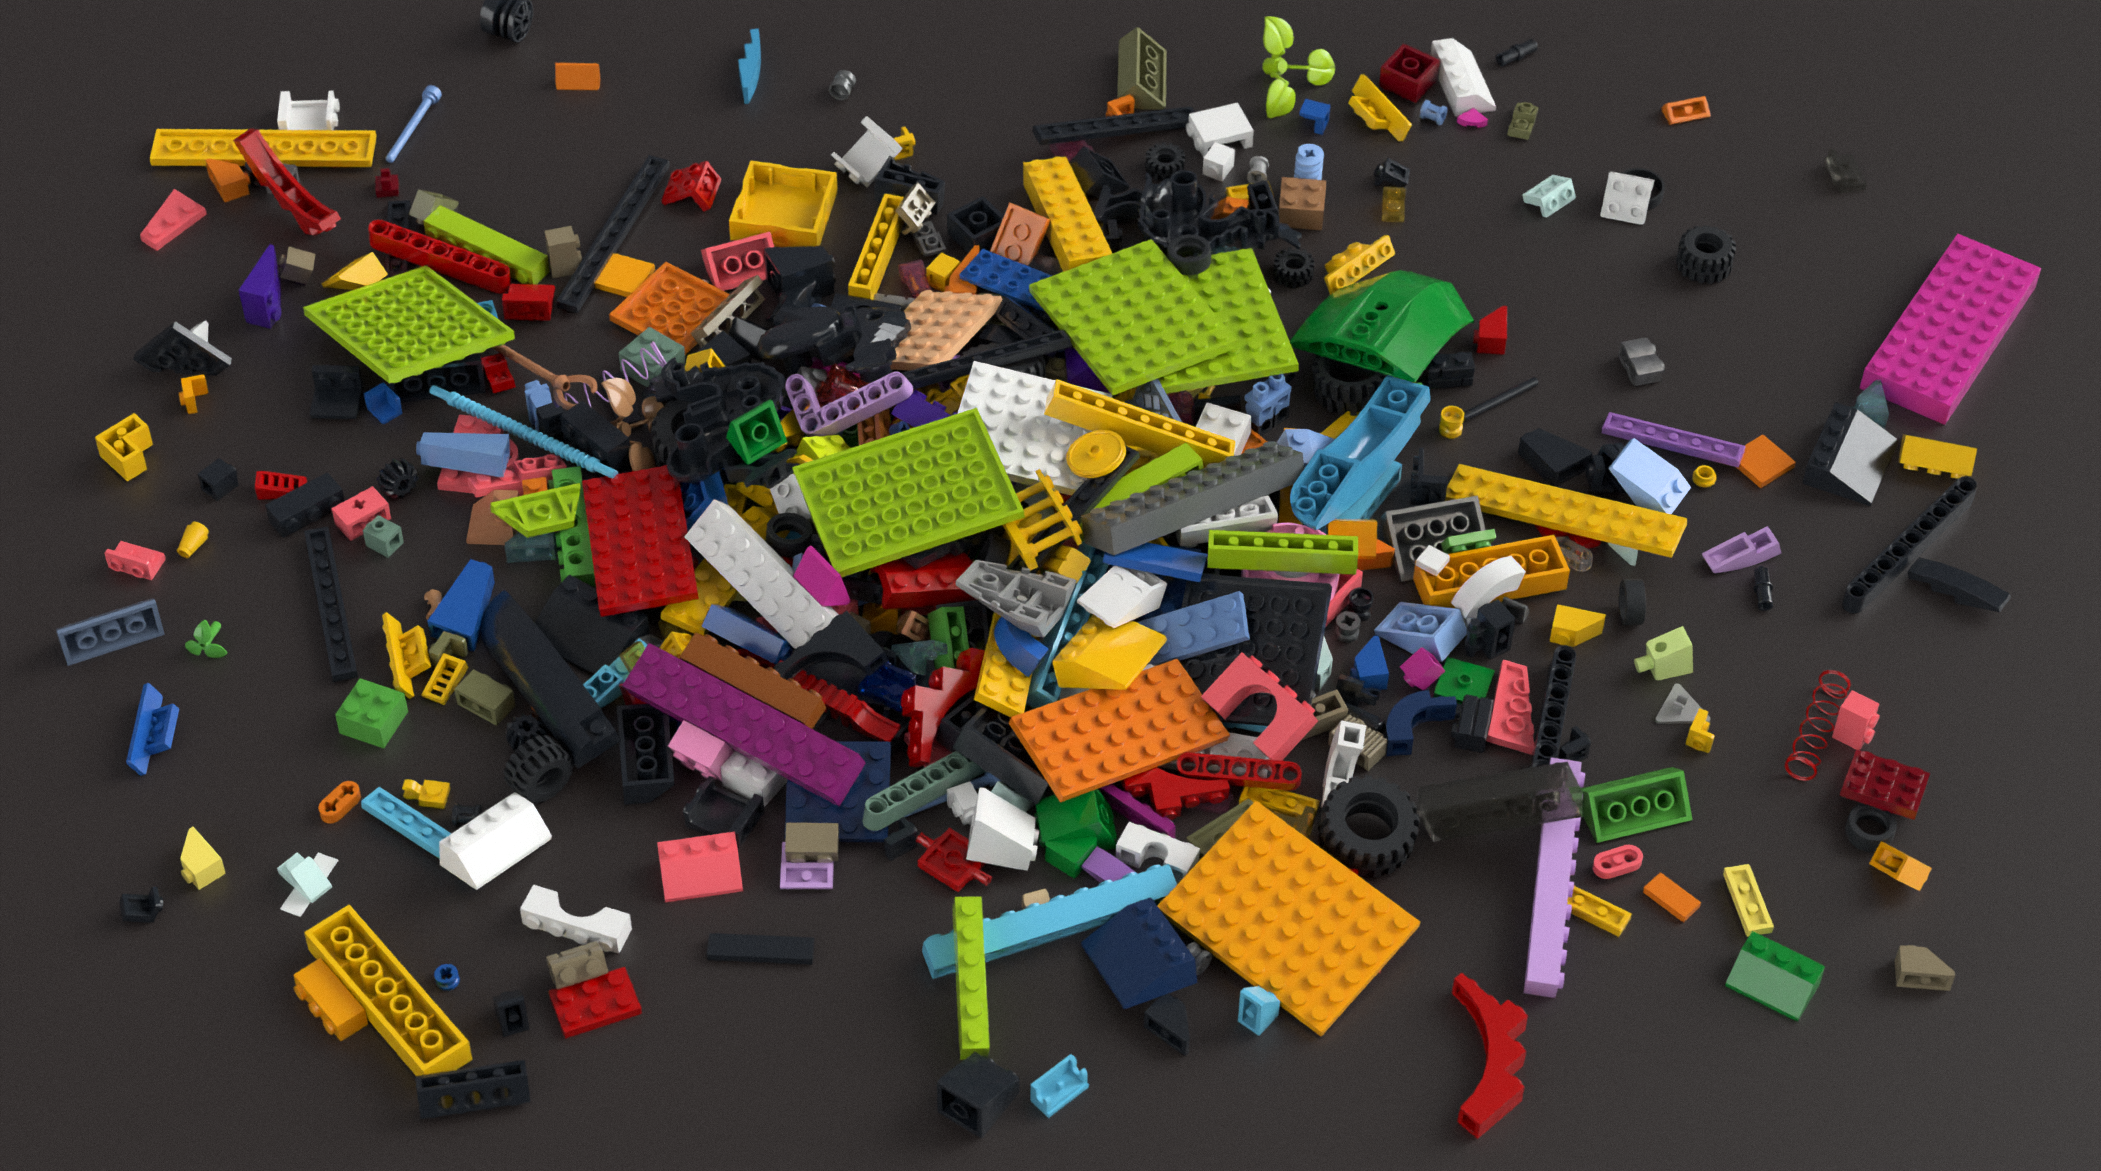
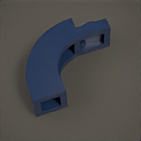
M1429 690L1410 694L1401 699L1392 708L1387 719L1385 738L1388 740L1386 756L1411 755L1414 740L1412 729L1418 724L1428 721L1455 720L1456 697L1440 696L1430 698Z

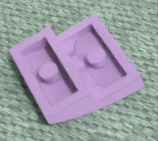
M782 842L780 889H833L834 861L832 863H817V861L792 863L791 861H786L785 842Z

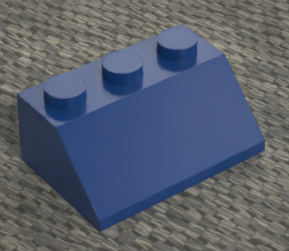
M719 471L706 480L695 484L680 482L688 532L714 499L728 505Z

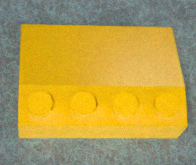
M1093 614L1052 661L1058 687L1126 690L1165 644L1167 638L1165 635L1132 620L1113 628L1106 625L1103 620Z

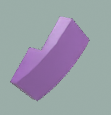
M1099 847L1094 849L1081 866L1082 869L1100 883L1106 880L1117 881L1122 879L1124 875L1135 872L1119 859Z

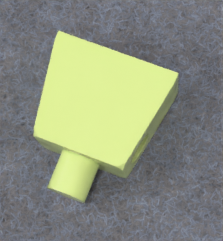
M1683 626L1651 639L1646 643V655L1634 659L1638 673L1651 670L1656 680L1693 673V647Z

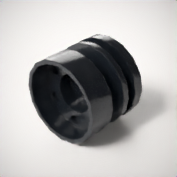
M485 0L480 14V27L485 33L495 36L501 35L505 39L518 43L524 39L530 29L533 19V4L530 0Z

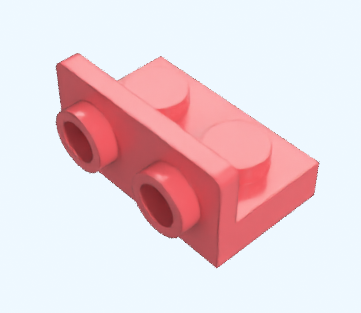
M120 541L115 550L107 549L104 553L108 568L149 580L154 578L166 560L162 552Z

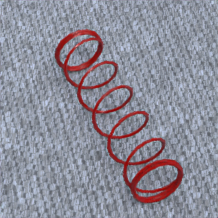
M1827 670L1820 674V686L1813 691L1812 695L1814 702L1807 707V719L1799 727L1801 736L1794 740L1792 745L1794 753L1785 762V770L1795 779L1803 781L1812 780L1817 774L1816 766L1821 764L1820 758L1811 752H1796V742L1802 738L1813 748L1825 749L1828 746L1826 740L1818 735H1802L1803 724L1809 721L1812 726L1820 731L1831 732L1834 730V725L1827 719L1820 717L1809 718V708L1815 704L1822 712L1829 715H1838L1840 707L1831 701H1815L1816 691L1822 687L1828 695L1834 698L1847 697V692L1851 686L1850 680L1846 675L1836 670ZM1825 674L1839 675L1846 680L1848 687L1844 689L1837 684H1824L1822 676ZM1827 685L1839 687L1842 691L1830 689ZM1830 693H1833V694H1844V693H1845V695L1842 696V697H1838V696H1834V695H1832V694H1830ZM1826 702L1833 704L1838 708V712H1826L1817 703ZM1811 719L1827 721L1831 724L1832 729H1820L1811 722ZM1804 736L1818 737L1825 742V746H1814L1806 741ZM1806 753L1813 755L1819 760V762L1817 764H1814L1809 759L1798 756L1797 754ZM1792 760H1800L1810 765L1814 770V774L1809 777L1798 776L1791 772L1788 763Z

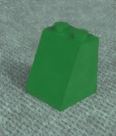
M1098 789L1060 802L1054 794L1042 799L1036 805L1037 812L1034 813V817L1036 818L1037 825L1040 827L1041 833H1039L1038 839L1043 848H1045V841L1096 836L1097 847L1103 850L1116 849L1118 840L1112 808Z

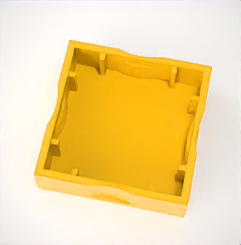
M750 160L743 180L742 192L736 199L729 219L730 240L736 241L770 232L775 247L820 246L837 195V173L808 168H790L779 164Z

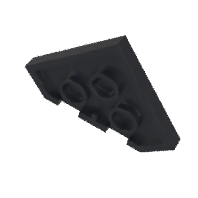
M174 321L135 352L133 360L151 372H161L162 369L174 370L175 373L194 374V371L207 372V375L217 376L230 366L232 358Z

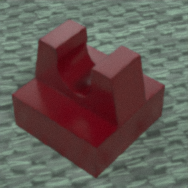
M390 168L381 169V176H375L377 198L399 196L398 174L391 175Z

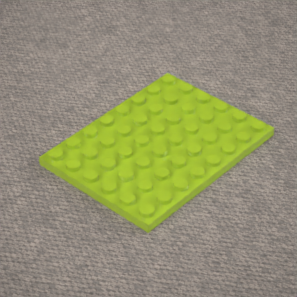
M1152 239L1029 285V291L1056 326L1060 330H1064L1070 338L1072 346L1112 396L1238 348L1236 337Z
M1252 248L1211 255L1210 266L1204 272L1196 275H1183L1236 337L1238 348L1158 378L1162 385L1161 388L1165 390L1166 394L1299 371V363Z
M426 265L303 307L304 315L389 384L398 383L409 376L420 375L423 371L440 368L446 363L462 360L468 355L482 353L488 348L501 346L515 339L514 331Z
M977 408L792 467L829 562L841 577L1025 517L1021 503Z

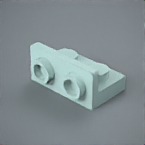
M1551 175L1522 195L1524 203L1540 206L1543 217L1550 216L1576 198L1572 179Z

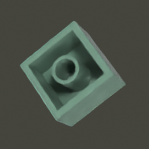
M648 327L619 352L621 372L624 374L621 361L625 359L639 373L646 377L640 349H646L660 362L650 345L652 341L656 344L666 363L675 357L677 363H682L685 367L684 346ZM642 350L648 370L647 380L639 376L626 362L623 361L628 377L648 387L650 385L649 380L658 376L663 367Z

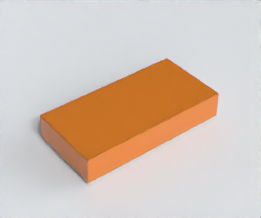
M1661 872L1643 889L1644 894L1683 923L1701 905L1699 900Z

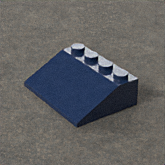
M1151 897L1127 905L1081 942L1082 948L1124 1009L1197 983L1195 958Z

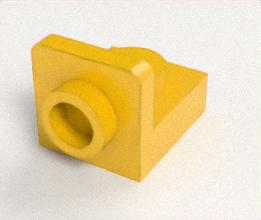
M901 127V136L893 138L903 148L897 154L895 160L913 156V146H915L913 134H909L906 127Z
M1699 708L1689 729L1685 745L1709 753L1715 736L1707 732L1710 723L1706 722L1709 712Z

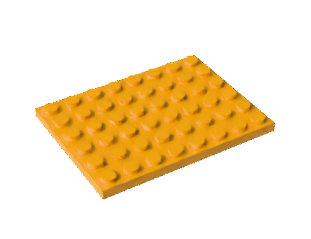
M1257 801L1244 812L1158 905V908L1169 922L1252 985L1260 986L1265 991L1272 992L1280 1000L1281 1007L1321 1037L1420 926L1419 920Z

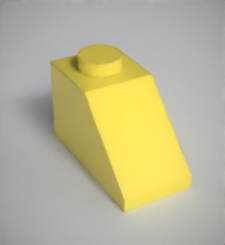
M191 827L188 830L181 855L183 866L181 874L188 884L193 883L200 890L226 873L221 857L194 827Z

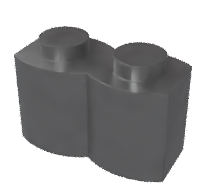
M1648 338L1620 343L1618 355L1634 386L1661 381L1662 374L1665 372V366L1663 361L1659 360L1656 355L1655 345L1651 344Z

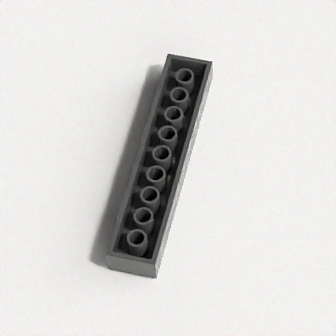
M1275 441L1265 442L1261 447L1247 449L1238 456H1229L1220 463L1208 464L1207 468L1202 470L1190 471L1188 475L1181 478H1172L1163 485L1151 486L1145 492L1133 493L1127 499L1112 501L1109 506L1092 509L1090 513L1081 516L1084 543L1109 554L1116 555L1293 485L1304 470L1303 453L1293 450L1292 447L1279 445Z

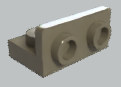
M919 183L911 187L895 210L906 223L902 230L904 235L911 231L915 233L923 226L922 221L930 216L932 213L931 208L935 204V201Z

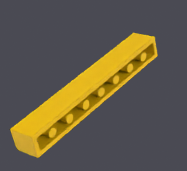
M1056 379L1046 399L1044 415L1090 431H1113L1119 434L1125 443L1160 455H1164L1173 448L1187 443L1203 459V469L1207 468L1208 464L1220 463L1225 461L1227 457L1234 456V440Z

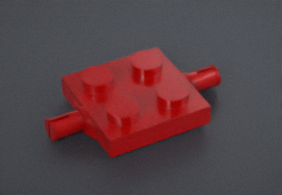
M951 828L934 840L924 833L918 835L916 842L927 848L926 852L917 861L920 869L957 892L973 879H977L985 886L991 882L992 876L981 870L986 863L966 859L969 839Z

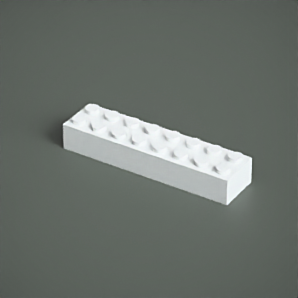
M714 499L685 535V538L795 649L805 645L811 640L814 633L826 628L831 620L839 615L831 606H821L793 577L795 570L729 505Z

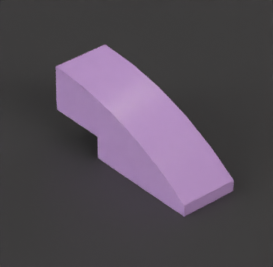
M1767 526L1749 536L1743 532L1702 553V556L1713 573H1721L1742 569L1766 561L1781 554L1779 542Z

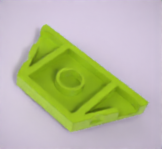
M577 483L491 502L490 510L527 538L573 528L581 485Z

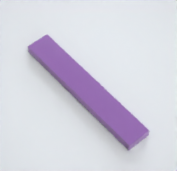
M1611 412L1608 413L1602 427V434L1626 440L1635 438L1642 444L1734 467H1739L1745 452L1744 445Z

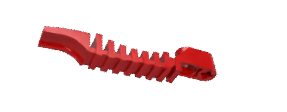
M746 649L737 650L738 655L744 658L747 656L752 657L760 664L759 666L765 669L767 667L773 668L776 665ZM804 670L793 678L804 690L809 691V689L818 692L822 696V701L826 707L824 713H827L828 709H830L831 717L836 720L840 715L842 725L847 728L851 723L853 730L879 742H891L901 729L900 724L881 716L869 707L865 701L858 700L857 696L853 694L848 695L847 691L843 689L838 690L833 684L829 686L826 681L822 679L819 681L816 676L812 674L809 676Z

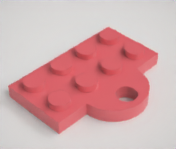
M459 414L453 433L504 434V431L477 417ZM509 439L510 456L512 458L509 459L506 470H513V461H519V453L516 444ZM442 468L437 482L438 490L473 493L468 486V477L477 476L478 473Z

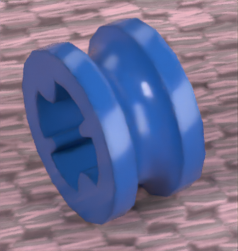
M443 964L436 968L434 972L436 985L441 990L448 991L458 986L460 978L458 970L454 965ZM446 975V980H443L442 976Z

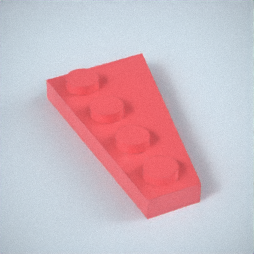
M1503 659L1496 685L1486 741L1532 755L1535 744L1533 739L1534 724L1531 721L1532 706L1529 703L1530 689L1527 666Z

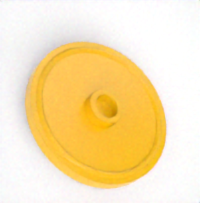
M1096 430L1082 435L1072 443L1068 449L1066 461L1069 469L1075 475L1083 478H1097L1109 474L1122 463L1126 455V446L1119 434L1109 430Z

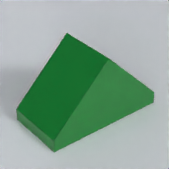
M1097 837L1045 841V861L1075 879L1083 871L1081 868L1082 864L1097 847Z

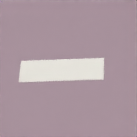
M318 853L313 859L326 878L338 862L337 859ZM294 888L280 909L301 917L310 901Z

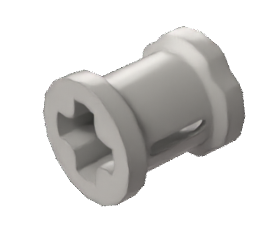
M1254 156L1249 162L1251 169L1247 174V179L1251 184L1266 181L1267 175L1265 172L1269 167L1268 160L1265 157Z

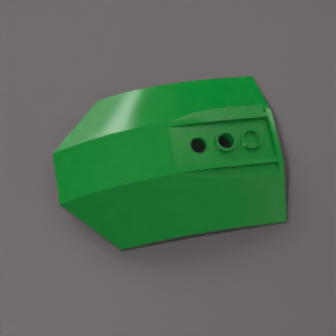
M1399 270L1339 288L1313 311L1292 337L1290 344L1293 348L1415 383L1444 344L1469 323L1474 324V319L1452 283ZM1382 305L1388 307L1386 310L1375 309L1380 308Z

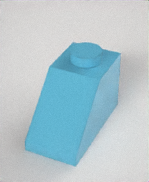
M1260 986L1243 988L1240 992L1238 1022L1259 1036L1279 1015L1280 1000L1272 992H1267Z

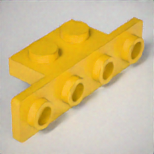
M1361 74L1352 90L1356 96H1352L1348 103L1352 106L1354 112L1366 121V125L1374 130L1388 129L1398 141H1403L1412 124L1366 75Z
M1389 235L1382 236L1371 245L1360 244L1359 242L1352 243L1347 247V250L1334 255L1332 260L1325 264L1329 274L1324 279L1330 295L1339 288L1354 284L1395 255Z
M386 612L382 615L384 623L382 627L386 634V648L390 655L391 662H389L394 677L393 686L395 690L404 693L406 697L411 699L414 697L411 678L431 667L425 632L423 628L417 625L403 634L400 622Z

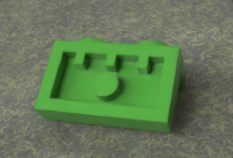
M1494 529L1456 535L1447 537L1441 545L1443 552L1446 554L1491 546V542L1496 539Z

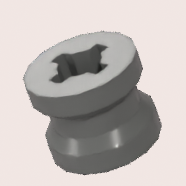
M1342 612L1337 616L1335 636L1341 642L1351 643L1358 639L1361 621L1357 614Z
M1194 941L1187 948L1195 958L1196 974L1200 975L1209 966L1212 954L1207 950L1203 951L1201 946Z

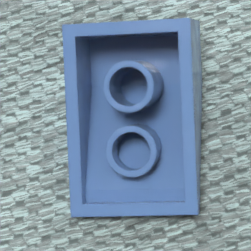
M1285 429L1277 444L1292 447L1293 450L1302 452L1305 469L1317 450L1324 449L1335 439L1308 429Z

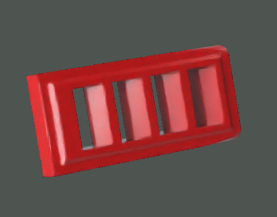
M257 471L255 482L257 499H277L293 491L294 485L300 487L306 484L307 477Z

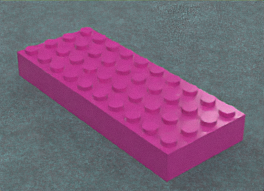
M1957 234L1864 369L1860 389L1945 425L2034 291L2041 268Z

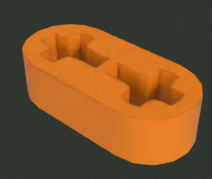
M353 781L342 782L320 802L318 808L320 817L324 822H338L358 804L361 799L358 784Z

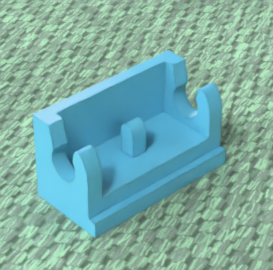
M1072 1054L1031 1084L1030 1101L1048 1118L1089 1088L1087 1071L1085 1068L1080 1071L1076 1066L1077 1060Z

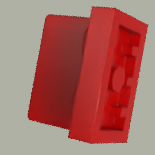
M708 161L694 163L690 167L681 170L677 169L670 175L661 202L666 205L692 196L703 211L709 210L712 207L722 179Z
M510 284L508 294H503L502 296L504 318L507 320L550 321L555 286Z

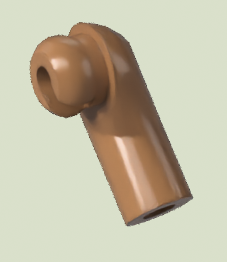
M432 589L424 595L425 601L428 600L427 603L431 605V609L426 615L427 621L443 599L442 594L438 590Z

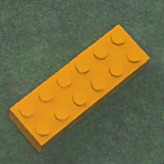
M1554 535L1448 554L1450 556L1449 562L1437 576L1416 566L1415 560L1413 580L1423 605L1455 608L1451 603L1454 596L1473 574L1500 558L1512 556L1526 572L1517 590L1503 593L1491 602L1496 600L1501 602L1504 596L1509 599H1517L1566 590L1570 569Z

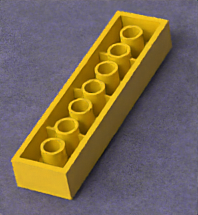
M1054 157L1052 159L1024 162L1023 185L1036 213L1051 220L1046 235L1063 272L1113 254L1067 157Z
M347 905L304 932L311 954L317 960L321 958L365 1009L366 1017L416 1076L457 1070L473 1060L469 1041L350 905Z

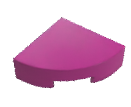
M1472 108L1459 115L1457 123L1465 127L1472 125L1481 128L1487 125L1488 119Z

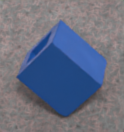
M1305 99L1299 115L1306 119L1314 120V133L1323 135L1329 122L1330 105Z
M384 382L364 393L367 410L382 424H386L403 414L400 398Z

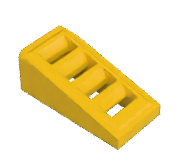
M443 653L421 696L445 705L468 670L466 661ZM448 668H451V669H454L455 671H454V673H453V672L447 671V669H448ZM445 675L451 678L450 680H447L441 677ZM440 682L447 686L446 688H443L438 686L437 683ZM434 689L439 692H442L443 694L440 697L435 694H432L431 692Z

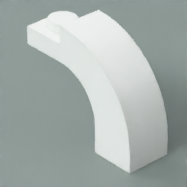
M1512 556L1495 560L1478 570L1462 585L1454 596L1451 603L1455 609H1460L1466 629L1471 619L1477 618L1478 609L1482 605L1490 603L1503 593L1518 589L1526 571Z
M1340 721L1335 731L1326 763L1322 785L1324 788L1321 808L1327 799V795L1332 789H1336L1337 784L1342 781L1348 783L1349 778L1353 777L1357 758L1363 750L1366 725Z

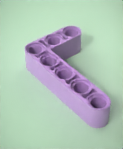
M892 372L820 407L812 385L803 376L793 374L788 377L785 383L786 391L800 428L808 437L835 435L906 400L913 392L912 384L902 373ZM902 383L901 387L896 389L897 385ZM881 393L880 397L875 399L876 395ZM857 404H860L857 409L853 410ZM839 414L835 420H832L835 415ZM817 425L816 429L811 431L813 426Z

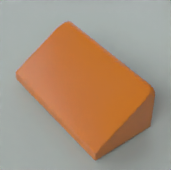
M555 64L556 89L599 90V64Z
M1706 96L1666 103L1661 108L1670 125L1711 117Z

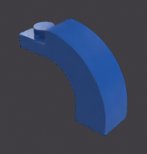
M1000 617L995 625L994 636L999 650L1016 669L1029 677L1038 667L1049 648L1037 641L1029 632L1020 630L1003 617Z

